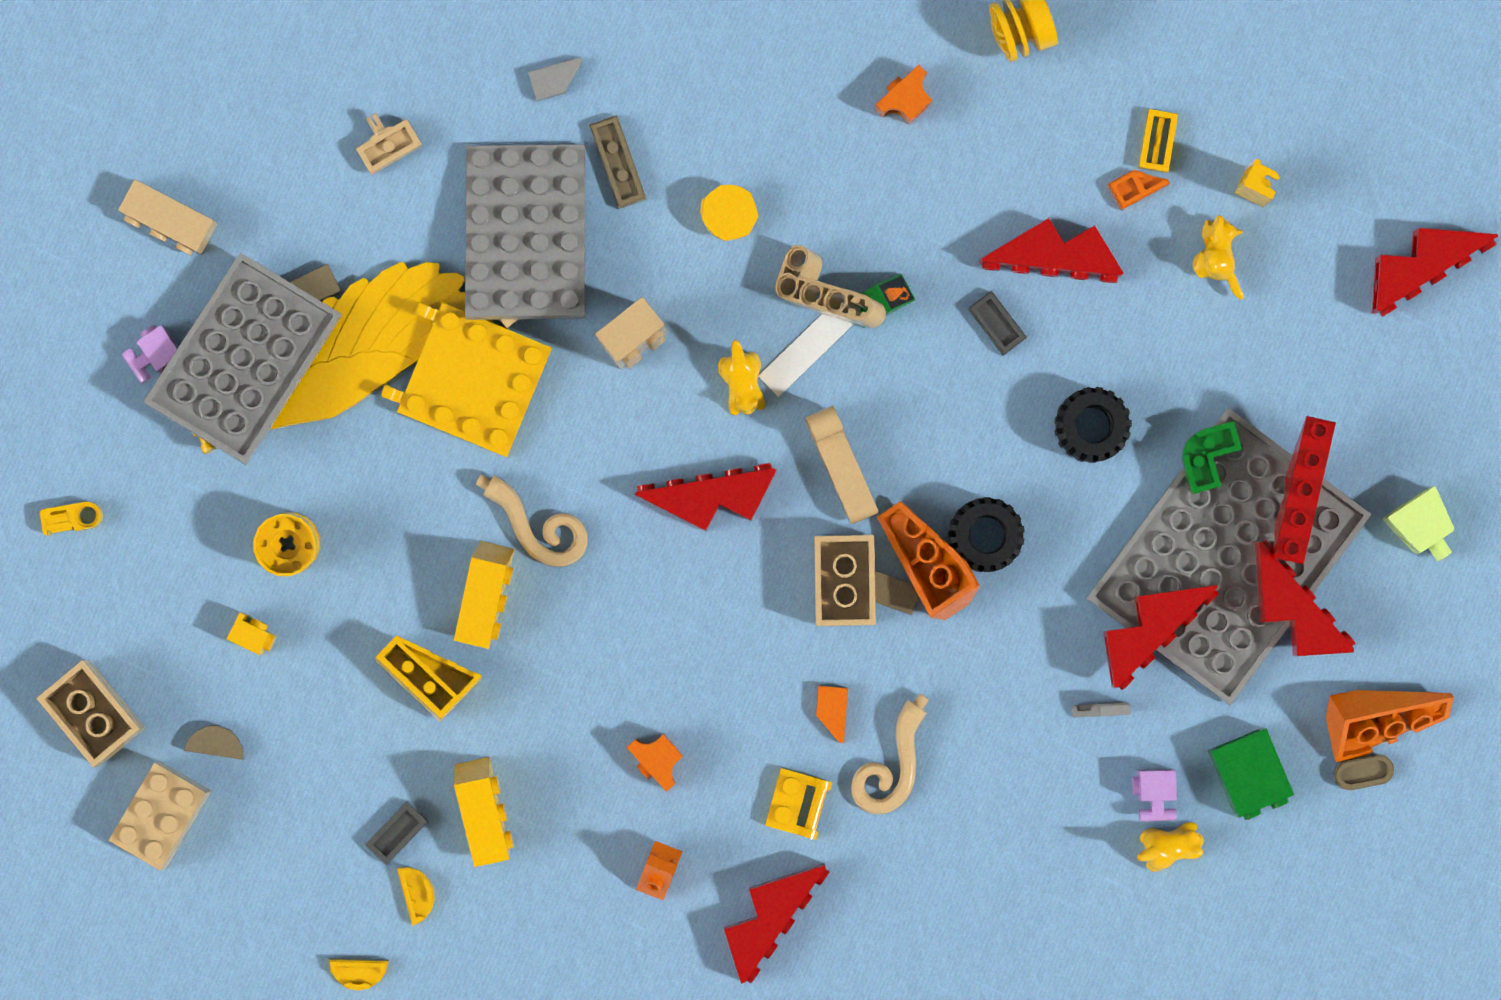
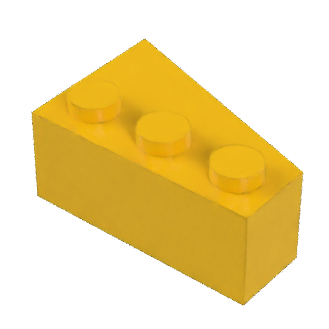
M480 540L471 557L454 641L489 649L493 640L498 641L502 623L497 621L499 612L504 613L508 596L504 595L506 585H510L514 568H511V563L515 551L514 548Z
M397 635L376 656V662L439 722L482 679V675L459 666L455 662L444 659Z
M490 757L455 764L454 788L474 867L509 860L510 849L514 848L511 831L505 830L504 821H507V814L504 803L500 804L499 802L500 786L497 776L493 775Z

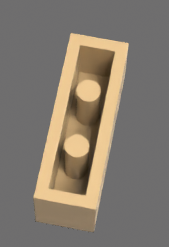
M134 179L118 209L119 212L125 215L123 221L136 228H139L141 224L151 228L149 234L163 242L167 238L178 242L175 248L190 256L193 251L202 255L218 225L214 220Z

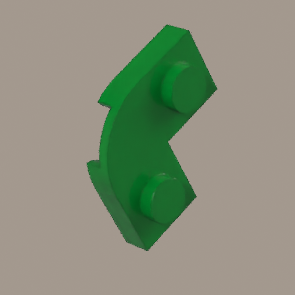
M1234 421L1200 430L1186 442L1182 453V463L1191 495L1221 487L1214 457L1242 450Z

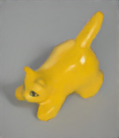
M1218 215L1214 222L1206 220L1204 223L1202 237L1206 248L1194 257L1192 263L1193 270L1199 278L1227 281L1232 293L1242 300L1244 299V294L1234 274L1235 259L1231 249V242L1235 236L1242 234L1243 231L1235 228L1223 216Z
M734 340L731 345L732 355L722 357L719 360L718 373L729 387L728 407L730 414L735 416L741 411L743 414L749 415L754 412L755 408L763 410L766 407L764 396L757 381L761 369V361L755 352L743 353L739 341Z
M1186 822L1168 832L1148 828L1140 835L1139 839L1144 844L1145 850L1138 854L1137 859L1146 862V867L1152 872L1162 871L1169 868L1176 860L1200 858L1203 854L1201 847L1204 843V838L1200 833L1196 832L1197 825L1194 822Z

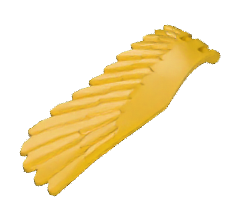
M399 262L383 270L370 283L367 279L362 278L351 284L340 299L329 297L323 300V303L341 313L342 317L270 430L334 418L361 402L408 367L417 363L434 323L430 319L415 314L418 303L420 302L439 310L443 302L465 311V292H460L459 290L465 283L464 276L457 272L440 274L439 263L425 262L408 269L404 262ZM198 437L203 454H208L218 449Z

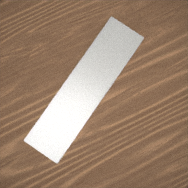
M821 314L758 377L779 397L855 323Z

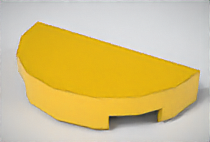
M411 867L397 868V872L413 926L423 921L432 911L435 902L434 887L430 879L420 870Z
M328 960L330 972L336 980L345 988L357 991L369 989L380 982L387 972L389 960Z

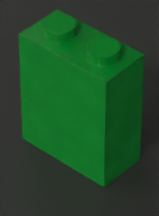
M1267 728L1257 729L1207 750L1236 817H1244L1245 820L1252 819L1262 814L1260 809L1271 805L1272 809L1289 803L1288 797L1294 795Z

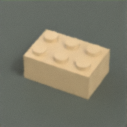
M641 297L595 333L599 343L620 369L625 366L631 369L643 359L640 355L648 348L654 351L666 341L664 335L667 334L665 324L646 300Z
M874 535L814 536L816 626L876 625Z
M90 660L80 661L36 698L93 768L104 764L146 729Z
M161 761L154 762L108 841L159 871L166 869L210 795L211 790Z

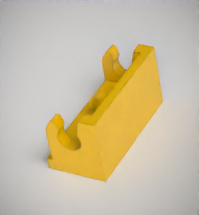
M1256 158L1247 166L1234 193L1264 207L1273 199L1276 193L1270 188L1271 183L1265 176H1270L1274 180H1278L1280 177L1274 170L1260 164L1261 160Z

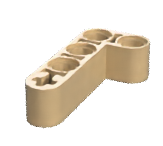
M802 245L792 246L788 250L775 284V291L779 297L796 306L869 328L878 327L883 323L886 311L881 303L864 294L817 281L822 269V259L818 254ZM845 300L843 306L840 308L842 301ZM861 307H862L863 309H866L867 312H862V313H861V312H860Z
M832 405L805 417L808 429L851 525L879 513L843 432V426L834 406Z

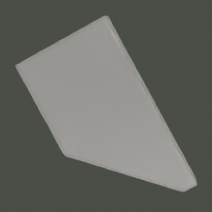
M581 57L528 72L536 101L565 94L576 72L582 65Z
M1127 702L1073 705L1074 707H1072L1073 717L1131 715L1130 704Z

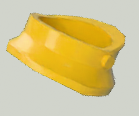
M732 184L719 185L701 201L700 213L703 223L713 236L723 241L736 240L748 236L758 218L756 204L751 192L741 186Z

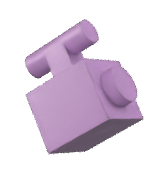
M156 325L150 326L140 334L142 338L136 342L143 351V354L137 357L132 348L122 353V356L141 384L151 379L145 368L152 364L157 372L162 373L179 347L167 328L162 325L156 327Z
M1137 770V777H1132V793L1137 795V800L1150 801L1151 809L1139 810V821H1176V809H1164V801L1177 800L1176 770Z

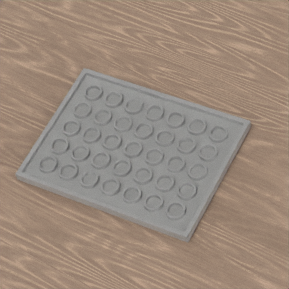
M1229 408L1224 411L1214 426L1234 421L1242 450L1214 457L1221 487L1191 495L1183 467L1086 599L1125 628L1138 626L1134 599L1136 596L1217 585L1216 591L1219 593L1217 597L1207 606L1202 603L1195 610L1198 614L1197 617L1186 627L1181 624L1174 631L1177 635L1176 638L1165 648L1160 645L1156 651L1221 700L1231 705L1290 626V621L1260 622L1255 543L1263 542L1266 539L1274 547L1275 521L1284 498L1285 476L1293 455ZM1323 478L1304 564L1281 559L1277 560L1281 564L1286 562L1297 575L1294 577L1295 581L1301 587L1306 585L1314 593L1372 514Z

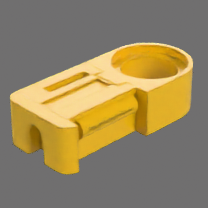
M92 502L63 505L40 511L42 532L48 536H51L50 532L73 530V528L74 531L93 529L101 523L103 518L101 508ZM85 507H92L96 512V518L90 524L83 523L80 518V513Z

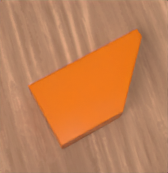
M1132 170L1108 183L1107 186L1122 211L1168 186L1170 182L1165 178Z
M818 686L816 716L839 743H844L848 688Z

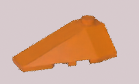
M901 501L877 516L930 618L946 620L970 604L980 585L963 557Z
M1354 690L1330 695L1326 722L1335 761L1340 762L1366 756L1373 752L1372 747L1385 741L1390 745L1397 742V737L1405 732L1412 730L1417 733L1448 719L1454 696L1452 693Z

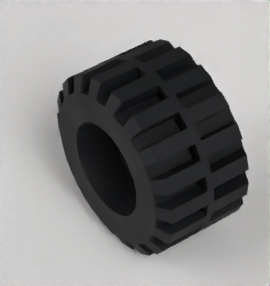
M1087 387L1076 391L1064 400L1057 410L1058 413L1054 420L1056 426L1054 432L1055 437H1058V444L1066 450L1067 455L1075 457L1080 462L1096 463L1113 457L1123 449L1131 434L1129 430L1132 427V420H1129L1130 411L1128 408H1125L1121 397L1117 398L1114 392L1103 390L1102 387ZM1086 408L1101 410L1109 420V433L1100 442H1087L1077 433L1075 426L1076 418Z
M991 497L972 500L962 506L950 522V529L948 531L949 545L967 561L972 570L977 572L998 571L1009 566L1021 552L1020 550L1025 540L1023 538L1025 530L1021 523V517L1013 510L1014 508L1010 504L1007 505L1003 500ZM984 517L996 520L1002 526L1004 532L1002 544L997 550L990 553L976 550L969 541L971 525L977 519Z

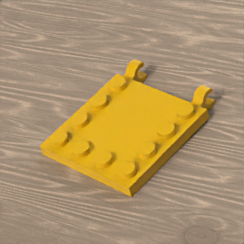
M419 302L415 314L430 319L434 323L405 392L385 385L380 396L399 403L397 412L508 457L552 347L487 320H466L465 311L442 302L439 310Z

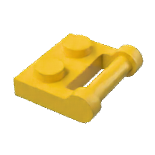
M781 768L765 826L817 840L819 833L816 830L826 793L831 790L832 782ZM810 785L816 788L804 827L796 825L806 787Z

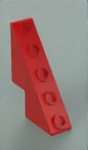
M1049 218L982 257L979 261L984 270L999 271L1001 266L1011 267V272L1029 274L1030 269L1039 270L1042 276L1058 277L1059 273L1070 274L1071 279L1088 280V276L1100 277V282L1117 283L1118 278L1124 274L1095 225L1064 243Z
M1426 228L1416 229L1413 231L1411 257L1380 255L1375 259L1372 314L1380 313L1383 317L1397 308L1396 301L1403 297L1409 301L1422 292L1420 286L1429 281L1431 285H1434L1445 278L1447 275L1444 271L1454 265L1456 269H1459L1472 261L1469 256L1478 249L1483 254L1497 245L1494 239L1498 237V234Z
M1310 416L1305 418L1285 476L1284 498L1275 521L1274 558L1304 564L1336 422Z
M771 463L754 466L753 472L743 473L742 468L724 471L725 476L713 478V473L695 476L696 482L684 483L683 478L666 481L667 487L655 489L654 483L637 486L635 495L707 531L719 505L752 521L777 470L772 468Z
M1266 539L1263 542L1255 543L1260 622L1290 621L1292 656L1354 653L1352 646L1355 645V642L1351 636L1344 630L1341 633L1333 625L1336 620L1326 608L1320 610L1314 603L1316 596L1306 585L1301 587L1295 581L1294 577L1297 575L1286 562L1281 564L1274 558V547Z
M1217 585L1134 597L1138 626L1103 631L1111 687H1119L1121 690H1124L1134 680L1131 674L1139 666L1145 669L1156 657L1153 652L1160 645L1163 648L1167 647L1177 636L1174 631L1181 624L1185 627L1189 625L1198 615L1195 610L1202 603L1207 606L1219 594L1216 591Z
M825 863L749 887L757 916L724 927L741 984L746 981L750 984L753 982L761 970L757 967L763 957L766 959L770 958L778 946L774 942L781 932L784 935L787 934L795 922L792 918L798 908L803 910L811 900L812 895L809 892L816 883L820 886L826 879L830 871L826 869Z

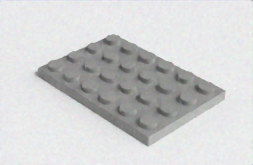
M585 144L466 146V320L585 318Z
M240 252L143 402L145 405L247 466L338 324L342 314Z

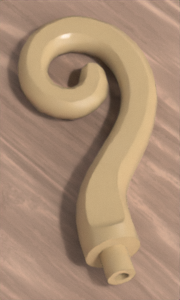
M482 474L480 475L475 485L485 490L483 496L497 503L505 510L517 539L532 558L548 566L564 567L577 562L584 555L588 544V534L585 526L577 517L568 513H557L545 521L542 534L544 540L551 546H558L560 544V538L555 533L558 526L565 525L573 533V542L568 549L561 552L552 551L541 545L533 535L524 506L516 491L496 475L492 479Z
M920 693L914 702L906 701L896 723L895 732L900 761V778L893 792L883 799H875L868 795L865 790V781L870 775H876L880 778L879 789L881 791L890 789L893 776L889 768L884 764L877 762L867 763L861 766L853 776L851 783L853 799L867 813L875 815L892 812L906 801L913 789L916 776L915 733L927 714L923 708L929 701L928 698Z

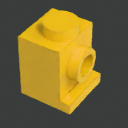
M239 612L227 640L258 655H263L264 651L269 652L277 638L273 633L267 631L269 625L255 618H252L249 622L247 621L249 615Z

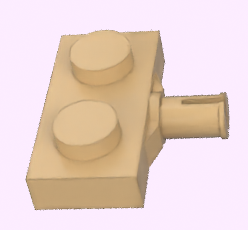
M377 113L372 114V117L377 126H375L370 116L366 118L374 135L368 142L357 147L356 150L370 174L374 175L423 145L407 119L395 126L385 128Z

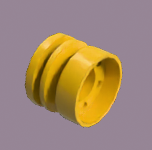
M1002 0L1005 13H1003L997 1L989 4L990 24L995 40L1010 63L1018 60L1016 46L1023 57L1029 55V41H1032L1039 52L1058 45L1056 28L1045 0H1018L1019 7L1016 9L1010 0Z
M283 512L266 519L258 527L253 539V552L258 563L267 572L277 576H292L304 571L316 560L321 549L320 534L316 525L308 517L297 512ZM292 536L294 538L292 543L296 547L295 549L289 548L285 550L283 548L285 543L282 541V538L287 539Z

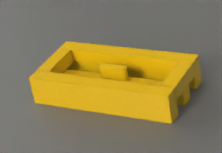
M1152 109L1148 110L1138 169L1168 173L1178 114ZM1154 117H1158L1151 163L1146 160ZM1165 119H1170L1163 164L1160 165L1157 162Z

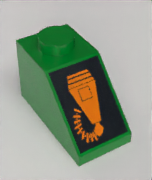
M902 274L860 293L881 303L885 308L886 316L916 300ZM861 307L860 312H867V310Z

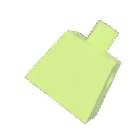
M1435 486L1425 489L1382 518L1413 553H1421L1428 548L1437 562L1452 553L1443 538L1454 531V526Z

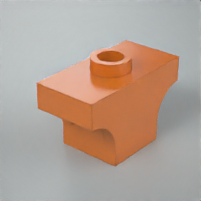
M918 64L903 79L898 76L887 86L886 89L889 92L876 103L875 110L882 118L888 114H898L910 125L932 103V99L926 94L922 85L927 72Z
M665 734L652 743H642L635 739L626 747L640 762L636 767L648 780L653 777L666 792L676 784L672 776L673 766L684 755Z
M655 841L636 890L664 900L683 851Z

